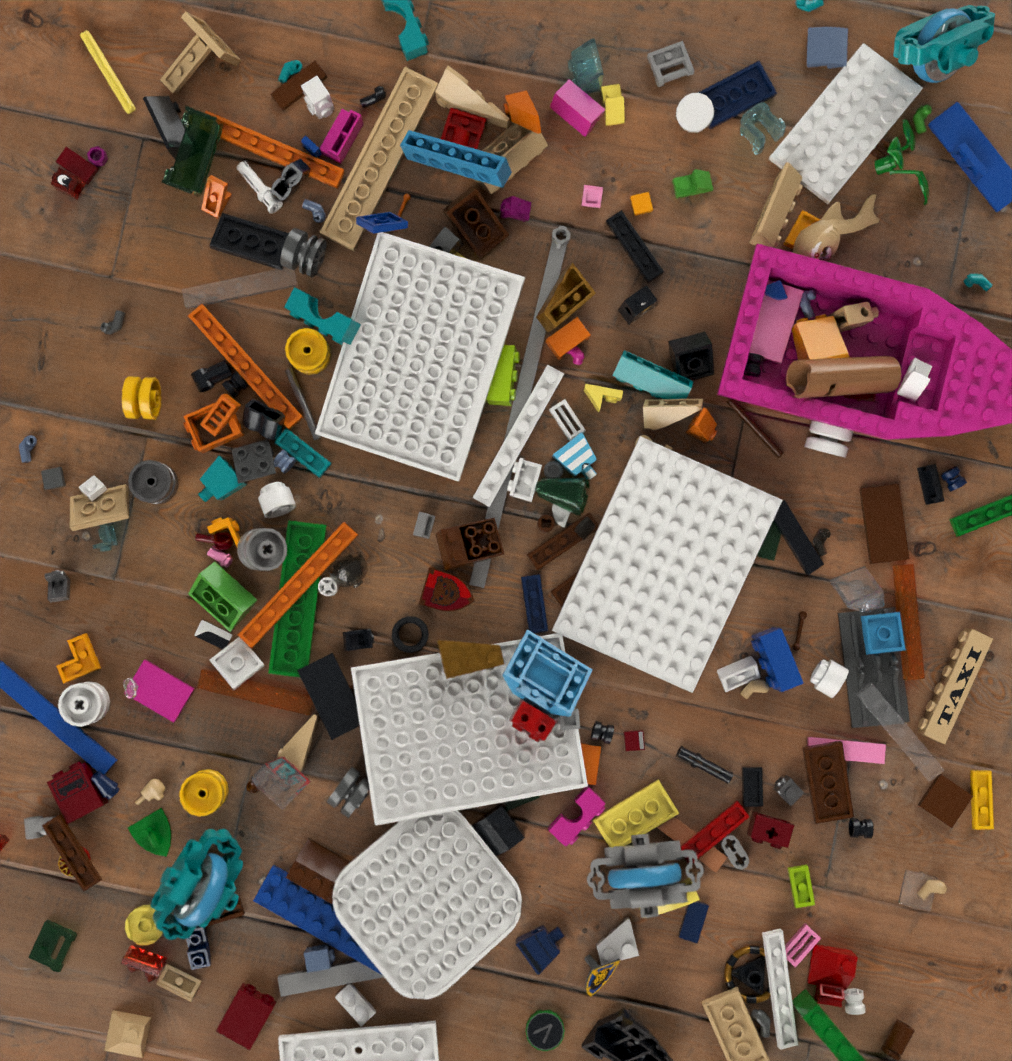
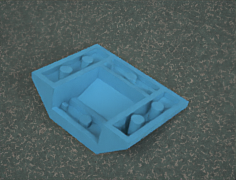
M527 629L502 676L513 694L545 714L570 717L593 669Z

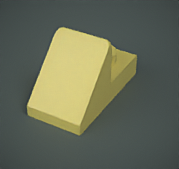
M620 84L601 86L606 126L625 123L624 96H621Z
M585 384L584 386L585 394L598 412L601 408L602 398H605V401L610 403H617V401L622 399V390Z

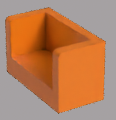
M576 317L548 337L546 344L556 358L561 360L563 355L584 340H589L591 335L579 318Z

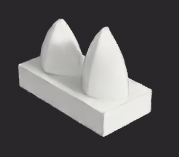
M352 983L347 984L335 996L360 1026L365 1024L376 1013L375 1008Z

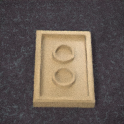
M124 484L107 488L108 490L94 501H91L85 494L70 497V529L76 531L128 519V486Z

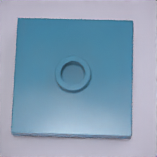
M900 612L861 616L866 655L906 650Z

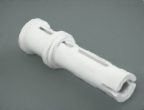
M242 161L237 165V170L256 191L258 200L267 206L268 212L270 214L277 212L282 207L283 202L276 198L271 192L270 187L264 185L246 161Z

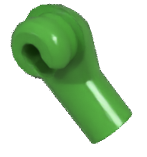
M927 104L920 106L913 116L917 134L927 131L924 120L932 111L931 107Z

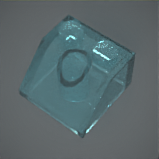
M595 38L590 39L573 50L570 60H568L569 71H573L574 75L572 82L587 94L601 91L604 76Z

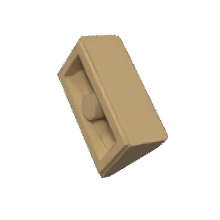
M167 964L157 981V985L192 1002L202 981Z

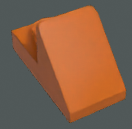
M213 175L209 176L201 210L219 218L232 195L227 191L228 183Z

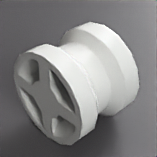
M332 577L321 579L318 584L319 592L324 596L335 595L339 590L338 581Z

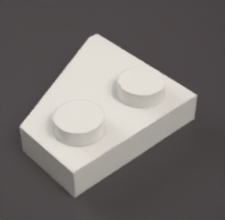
M626 917L624 922L616 929H612L608 936L602 938L596 944L601 965L616 959L621 961L639 956L629 917Z

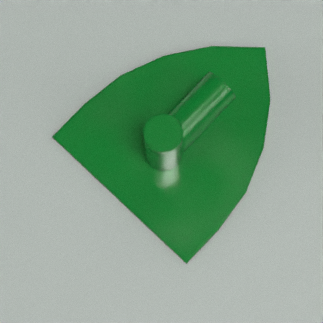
M160 808L128 827V830L135 841L146 851L167 857L171 846V828L163 809Z

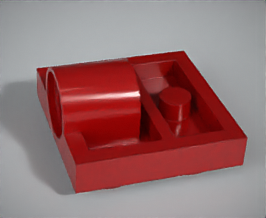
M450 108L441 139L478 150L487 119Z

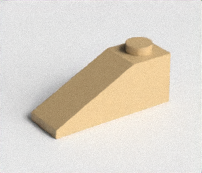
M703 399L645 400L643 405L644 428L659 430L702 409Z
M315 713L283 749L280 748L277 759L284 756L299 771L304 770L319 719L318 713Z

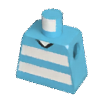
M582 432L552 456L573 477L582 473L589 481L597 475L591 467V464L597 459Z

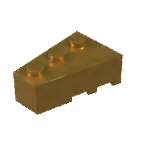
M573 263L563 270L536 316L547 332L560 325L596 294Z
M437 640L446 679L504 665L500 645Z

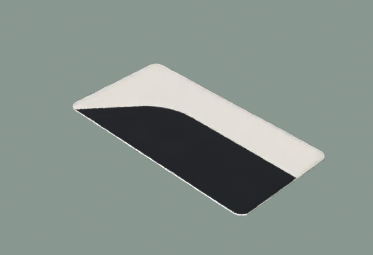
M201 620L194 636L223 650L228 645L232 634Z

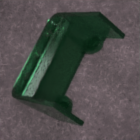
M185 106L187 112H184L182 117V123L185 128L174 166L166 169L161 183L200 197L221 137L223 123L214 116Z

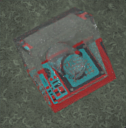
M284 756L265 763L251 777L255 786L282 810L311 782Z

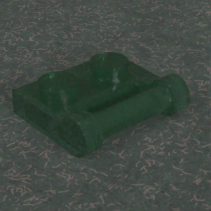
M46 920L28 958L50 967L52 971L61 972L66 954L72 941H75L78 934L55 922ZM61 936H63L65 940L56 960L52 959L51 957Z

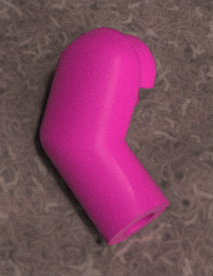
M578 346L566 353L571 354L574 364L581 365L585 356Z

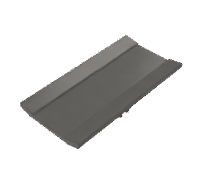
M895 607L838 613L844 667L849 670L846 677L852 728L910 722L901 651L866 655L861 616L896 612Z

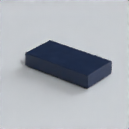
M696 901L687 905L678 934L679 938L698 944L709 908L708 904Z

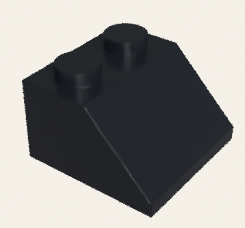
M706 332L668 341L674 373L692 381L715 375L712 343Z
M502 803L471 825L495 856L510 850L525 838V833Z

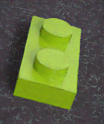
M805 864L788 867L794 907L801 908L815 905L808 866Z

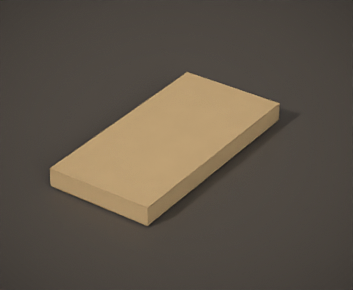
M738 987L701 1001L727 1061H770Z

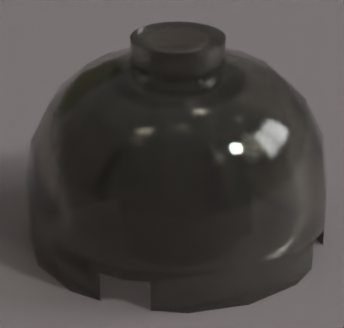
M356 552L357 556L352 557V555L346 556L333 565V571L328 570V574L337 585L341 587L353 586V588H356L363 583L362 579L365 578L368 568L361 552Z

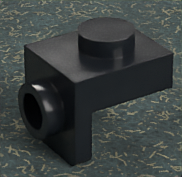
M371 629L343 632L344 650L352 651L373 648L374 635Z

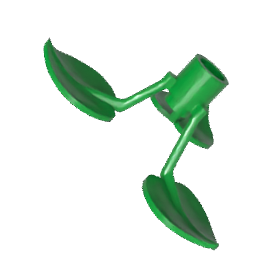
M904 119L902 122L904 135L907 140L906 145L901 148L898 137H895L887 150V153L890 155L874 161L875 170L878 175L887 172L890 175L915 174L918 177L919 185L925 198L924 206L927 205L929 197V185L924 172L919 170H902L904 169L902 151L909 147L911 151L915 149L913 130L908 120ZM898 165L900 170H894V168Z

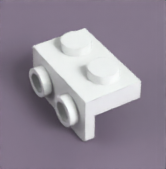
M520 458L519 462L515 461L512 471L516 473L514 481L510 480L507 491H510V496L532 502L542 465L526 461L523 458Z

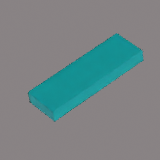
M287 428L274 442L319 478L322 477L332 464Z

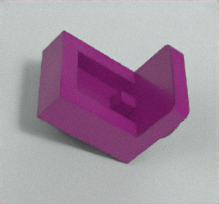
M514 196L503 199L500 205V218L511 217L523 222L529 221L531 202Z

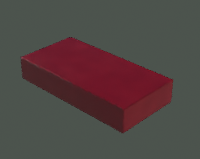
M65 147L55 161L86 184L91 182L99 170L68 147Z

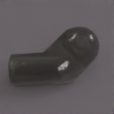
M827 528L819 529L813 538V545L819 557L827 554L824 543L831 535L830 530Z

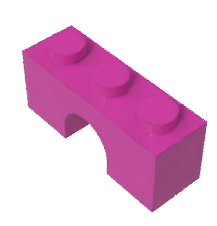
M589 786L585 787L574 798L575 802L581 807V814L578 818L573 820L567 819L561 813L548 826L549 832L565 847L568 844L572 845L578 839V833L582 829L585 831L592 823L590 820L595 815L599 816L605 809V801Z

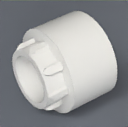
M273 482L261 488L258 500L266 518L279 517L296 508L292 492L284 483Z
M821 660L815 667L810 681L815 684V689L833 698L842 687L849 670L833 660L828 662Z

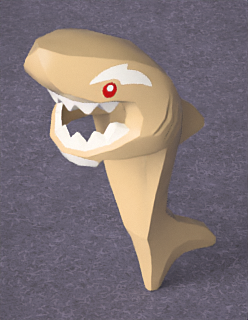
M872 194L866 199L855 218L844 220L841 214L840 202H835L821 220L809 225L799 233L794 243L793 253L818 260L820 258L825 260L831 259L837 251L841 234L853 233L867 226L879 223V218L876 217L873 210L876 194ZM828 247L826 249L827 254L825 255L822 252L823 248Z

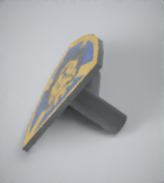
M590 954L585 957L584 960L591 967L585 983L586 993L590 997L609 980L617 968L620 959L599 966Z

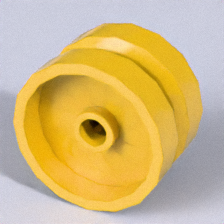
M310 328L299 329L287 339L285 346L286 357L299 372L307 375L318 374L328 366L331 359L330 346L318 331Z
M128 376L125 379L122 388V408L126 418L139 419L141 415L146 420H156L158 418L161 408V387L156 377H145L141 380L140 377Z
M212 769L200 770L188 777L181 785L179 792L180 802L188 813L199 817L207 816L215 812L226 801L229 792L228 783L218 771Z

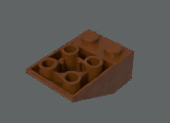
M495 517L441 529L435 534L445 571L504 555Z

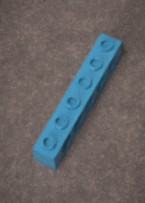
M408 130L400 144L407 160L501 188L504 187L512 173L505 157Z

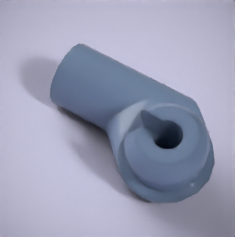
M305 199L302 208L312 211L313 220L316 223H322L326 216L322 205Z
M813 289L804 291L800 302L803 314L808 319L815 316L810 305L811 300L816 298V293Z
M33 435L26 436L19 444L22 463L31 462L30 452L37 444V439Z

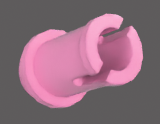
M215 545L207 553L209 557L219 562L221 567L225 566L227 568L233 561L231 554H226L222 550L217 549Z

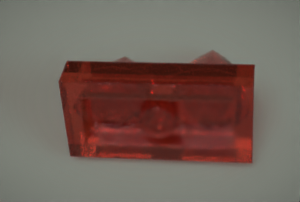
M131 945L125 953L121 964L126 965L130 973L138 970L143 971L149 983L160 975L166 965L167 958Z

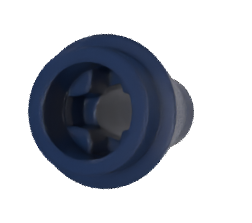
M100 770L90 778L102 798L105 797L109 800L120 790L118 783L104 775Z

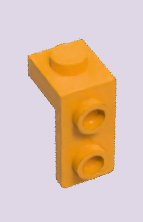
M221 517L211 521L212 525L207 526L210 534L215 535L229 528L233 540L238 547L241 537L238 533L240 527L236 520L233 521L229 517L222 519Z

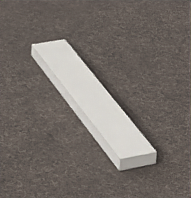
M781 929L763 932L762 937L777 1047L781 1050L797 1046L798 1039L784 936Z

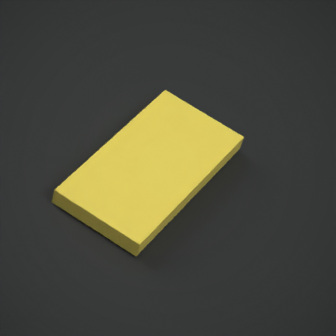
M658 779L599 816L593 818V821L611 848L632 843L631 835L646 834L675 817L679 812Z

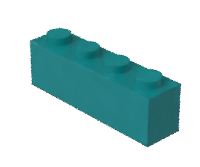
M626 350L623 351L612 375L618 381L632 384L635 389L645 390L658 399H687L694 382Z

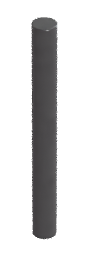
M286 369V375L313 439L318 440L321 436L315 434L317 426L293 369Z

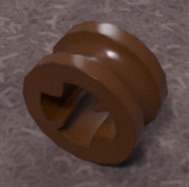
M550 515L541 516L537 523L539 530L545 533L552 531L555 525V521ZM543 519H544L545 521H547V520L549 519V520L551 521V523L549 524V525H551V527H550V528H548V527H544V528H543V527L541 526V525L543 524V522H541V521H542Z

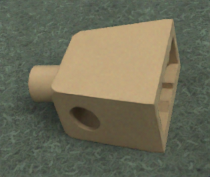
M869 302L844 306L827 317L834 316L839 331L843 332L868 324L878 317L879 312L876 306L871 307Z

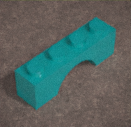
M381 0L385 11L397 12L406 20L405 29L398 36L406 61L427 54L429 42L426 34H422L420 31L422 25L419 18L413 14L415 9L412 1Z
M296 287L293 288L284 308L291 311L289 315L298 320L303 318L304 324L312 328L314 326L318 327V332L327 337L329 334L332 335V340L340 345L343 342L351 345L361 326L360 323L339 312H336L330 318L322 319L318 312V299Z

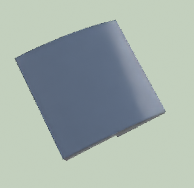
M808 28V68L827 66L830 69L847 66L848 28Z

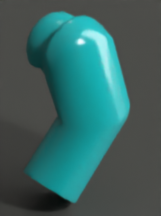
M796 0L795 4L797 8L810 12L823 6L824 1Z
M299 60L285 63L278 81L283 84L286 83L290 75L301 71L302 63Z
M970 273L963 280L967 287L978 284L984 291H988L993 286L982 274Z

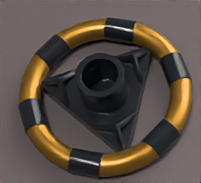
M759 946L742 947L731 954L725 965L724 979L728 990L736 987L731 977L732 974L760 994L756 996L741 993L745 1003H761L771 997L769 987L763 993L765 972L764 948ZM745 954L761 955L732 970L741 956Z

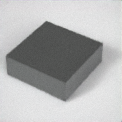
M62 467L41 471L45 490L66 486Z

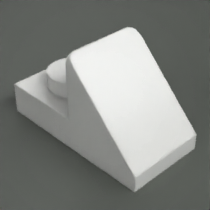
M914 358L909 365L897 394L915 402L930 382L928 375L932 366Z

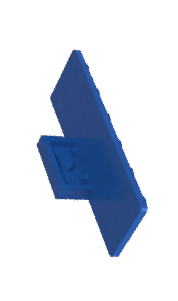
M958 102L928 124L934 135L995 212H999L1012 202V169Z

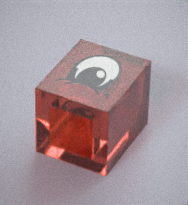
M60 167L51 179V185L56 190L78 200L86 185L80 177Z

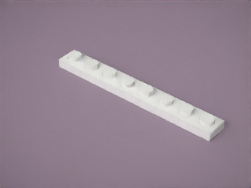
M549 365L546 366L474 494L473 499L488 507L491 506L563 378L564 373Z

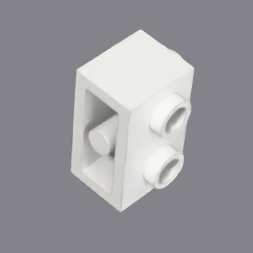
M318 76L301 85L305 95L303 98L312 115L316 114L319 120L330 116L335 108L329 92Z

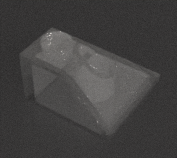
M865 566L830 580V584L847 608L869 613L885 606L884 591Z

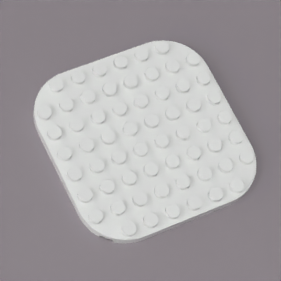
M452 811L398 821L343 868L335 881L332 899L338 920L391 986L405 997L426 1000L439 996L449 989L514 929L521 914L522 896L514 878L459 811Z

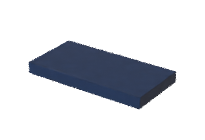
M760 61L698 92L706 95L712 101L714 107V118L708 126L710 130L777 94Z

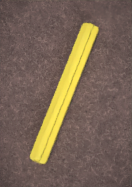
M87 30L80 34L81 39L126 113L131 114L136 110L135 106L91 33Z

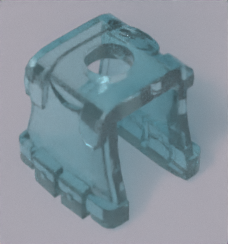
M764 102L758 103L745 112L740 120L739 132L741 136L745 135L749 140L756 155L762 153L764 149L765 135L753 125L759 120L775 142L784 135L786 129L782 118L778 119L770 112L769 106Z

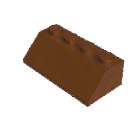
M308 839L286 878L333 905L332 896L335 881L350 861Z

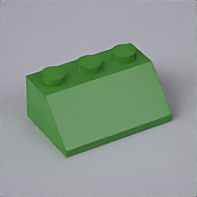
M215 561L199 573L188 593L229 632L241 622L257 601L250 592L242 587L237 580L231 577Z

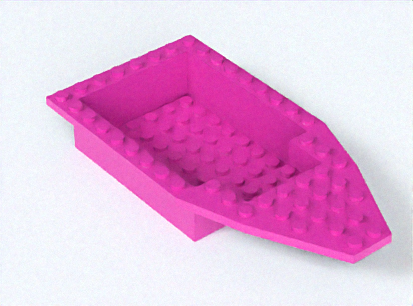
M757 243L717 395L885 440L953 436L1012 424V350L979 321L928 288ZM768 279L775 282L781 280L782 284L802 290L803 292L811 289L815 291L816 298L811 300L810 303L815 316L808 319V321L814 320L819 315L826 314L828 316L848 305L869 302L871 307L876 306L879 312L877 318H874L873 321L862 327L840 333L849 357H894L901 367L902 374L898 387L889 393L812 398L794 397L795 393L791 387L787 386L786 381L787 370L790 364L798 360L792 330L780 364L764 359L760 365V377L743 375ZM800 304L794 324L797 323V320L805 318ZM914 358L932 366L928 375L930 382L915 402L897 394L909 365Z

